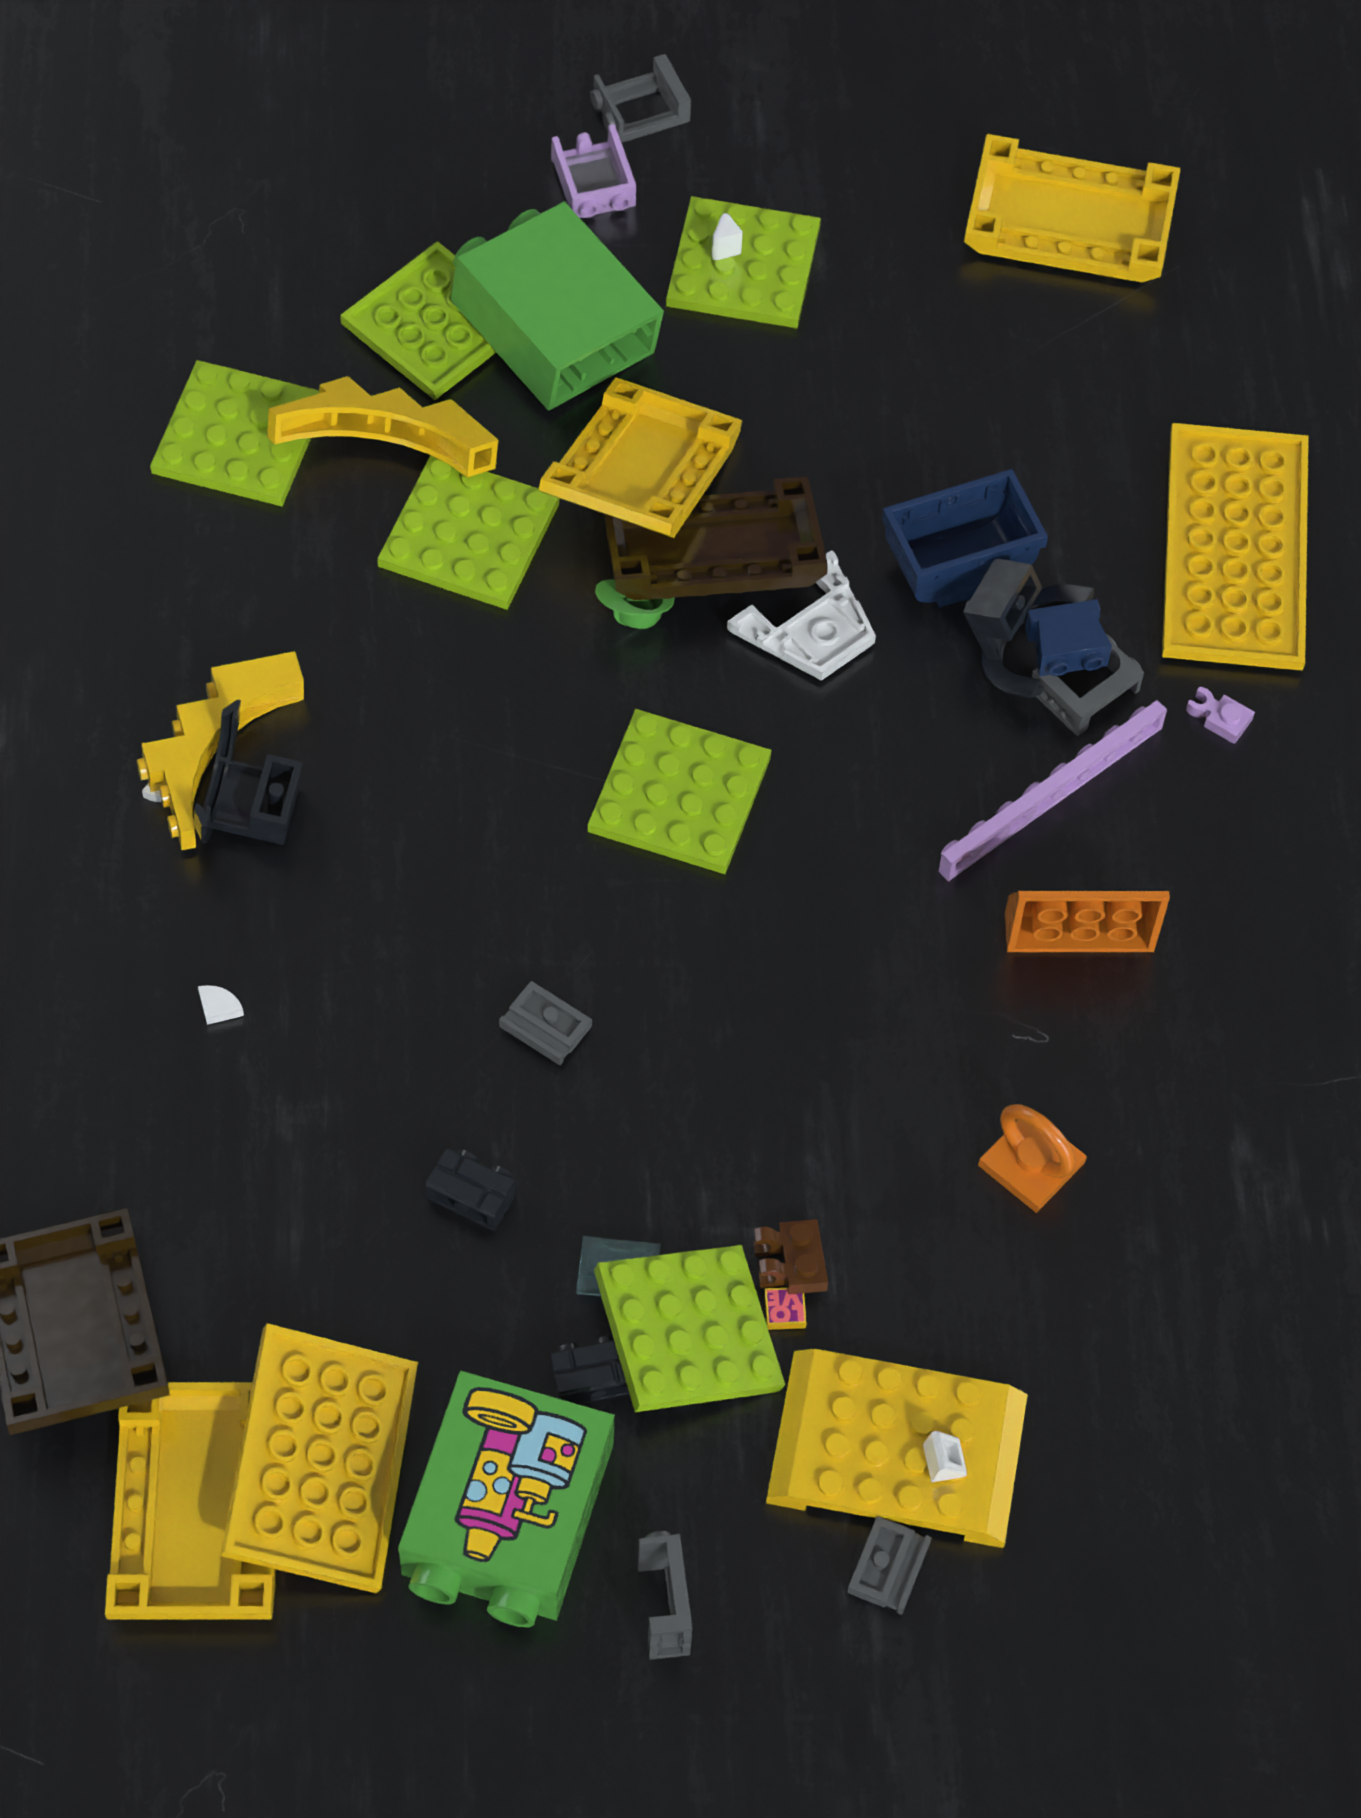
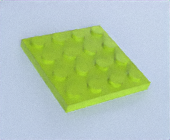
M691 196L666 298V306L798 328L821 218ZM726 213L730 215L743 232L741 254L721 260H714L711 256L712 237L721 215Z
M438 241L340 315L342 325L433 400L439 398L496 353L492 346L451 301L456 268L453 263L455 255Z
M197 360L150 465L151 472L155 475L283 507L311 438L296 439L279 444L271 442L267 438L269 408L319 394V390Z
M430 456L377 558L378 567L508 610L559 506V498L539 491L538 488L490 472L480 473L467 478L449 464Z
M635 709L588 823V832L726 874L770 761L771 750Z
M742 1245L600 1262L596 1265L594 1273L635 1412L781 1392L785 1386Z

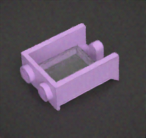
M615 124L608 125V142L592 145L589 134L581 133L577 136L576 149L563 151L558 136L551 137V161L554 162L568 205L579 218L592 217L596 214L614 210L621 211L635 206L636 183Z

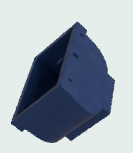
M1013 469L883 508L882 520L886 526V540L916 599L926 603L936 601L939 608L972 598L982 581L983 575L988 571L995 558L1032 565L1038 557L1040 548L1046 547L1048 535Z

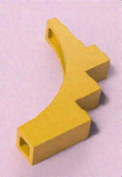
M347 376L320 384L319 394L269 408L267 438L274 444L322 436L361 437L396 443L427 453L449 464L467 478L496 469L498 439L451 399L427 407H421L401 388L370 396Z
M295 651L212 667L211 682L206 683L208 699L176 705L177 720L171 721L174 737L142 743L143 758L137 759L140 779L148 780L151 792L159 790L163 807H170L172 816H167L170 835L172 838L178 837L181 850L196 848L193 818L194 798L201 776L217 752L223 709L237 699L241 700L239 730L253 719L269 711L304 700V679Z

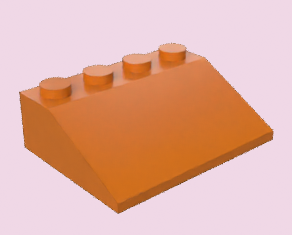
M1017 891L1008 896L1005 910L1007 952H1154L1170 899L1169 891Z

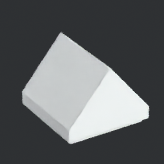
M724 213L721 215L712 237L711 256L714 260H721L741 254L743 232L729 214Z
M939 1431L932 1432L923 1444L931 1482L966 1476L967 1471L959 1438Z

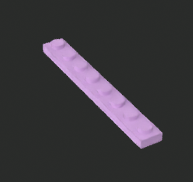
M1158 700L1147 708L1144 706L1138 708L1126 723L1120 727L1118 725L1111 727L1105 733L1102 740L1095 745L1088 744L1083 747L1076 758L1068 764H1059L1047 779L1041 783L1034 782L1024 791L1023 796L1015 802H1006L991 819L986 822L982 820L976 823L960 841L953 840L948 843L941 852L939 872L947 881H950L1161 730L1167 709Z

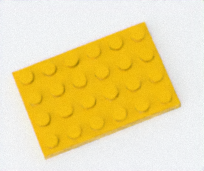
M267 1323L262 1330L220 1556L377 1593L382 1586L418 1362Z

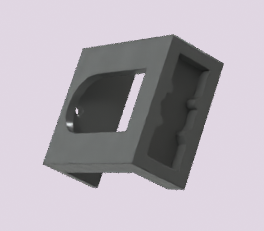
M666 54L653 58V72L606 87L599 75L594 76V90L590 91L592 104L596 110L600 109L602 112L603 122L607 131L608 125L615 124L621 143L690 122L691 99ZM657 91L661 93L670 110L669 112L633 123L623 124L624 120L615 105Z
M1109 635L1107 637L1112 648L1108 666L1106 667L1114 674L1081 698L1057 676L1047 675L1039 677L1038 668L1032 674V678L1040 679L1039 686L1044 687L1043 692L1036 697L1077 737L1088 729L1092 715L1130 688L1135 694L1140 691L1144 671L1135 659L1128 657L1117 647L1116 642Z
M656 1531L646 1535V1538H639L638 1572L665 1570L670 1615L649 1617L647 1641L649 1660L690 1655L692 1622L680 1534L670 1535L667 1531Z

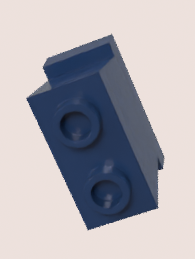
M1097 599L1028 610L1025 633L1028 642L1035 641L1039 677L1047 675L1060 676L1067 672L1084 669L1092 671L1102 666H1108L1112 645L1099 622L1101 609Z

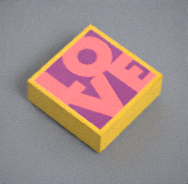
M765 1288L764 1298L768 1330L806 1328L804 1293L789 1294L788 1288Z

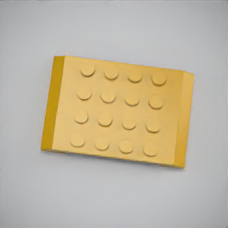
M987 134L964 242L980 254L1131 281L1146 282L1161 277L1181 168L1148 162L1147 171L1019 149V139Z
M616 377L605 391L601 407L559 463L553 462L542 476L539 491L674 538L732 452L740 433L742 420Z
M819 1349L794 1351L766 1503L806 1511V1505L871 1518L879 1516L893 1522L964 1535V1541L1004 1548L1027 1394L1007 1384ZM939 1431L959 1438L967 1471L966 1476L931 1482L923 1444L932 1432Z
M168 1382L169 1396L119 1408L118 1421L120 1433L110 1574H108L105 1607L107 1619H272L276 1569L220 1556L253 1382Z

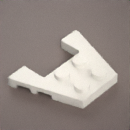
M832 550L826 554L828 562L827 575L816 582L827 593L779 627H774L753 605H750L728 620L727 629L731 633L820 680H823L875 644L876 635L859 601L855 600L849 587V580L847 576L844 577L838 565V558Z

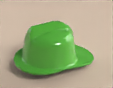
M614 579L601 581L596 585L595 589L597 598L605 606L613 610L614 618L618 623L636 629H646L654 626L659 621L662 613L668 611L674 605L675 599L673 597L670 599L633 601L616 591Z

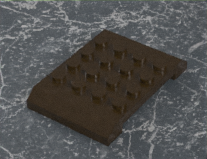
M808 476L774 479V490L702 496L674 538L603 514L615 589L633 601L810 587L827 575L828 562Z
M128 1208L0 1239V1385L6 1423L10 1435L170 1395Z

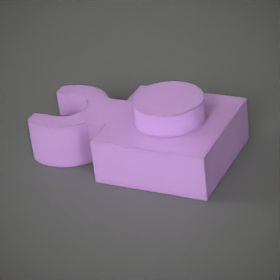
M1203 687L1198 688L1195 697L1201 700L1203 704H1197L1193 700H1189L1186 711L1194 717H1206L1204 727L1234 744L1253 720L1255 713L1226 695L1220 701L1214 699L1213 694Z

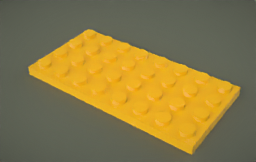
M1172 423L1169 454L1162 657L1303 671L1306 638L1307 435Z

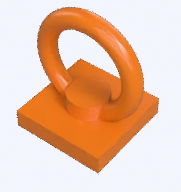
M1012 1104L1004 1108L1001 1113L1000 1124L1004 1135L979 1159L978 1166L1037 1213L1085 1163L1087 1156L1067 1141L1061 1131L1041 1113L1021 1104Z

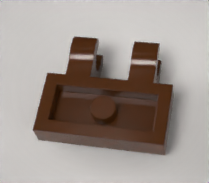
M817 1219L779 1222L778 1232L769 1227L754 1229L755 1241H753L755 1256L766 1257L782 1253L784 1262L781 1263L772 1258L759 1260L760 1272H758L760 1288L787 1285L789 1294L828 1291V1278Z

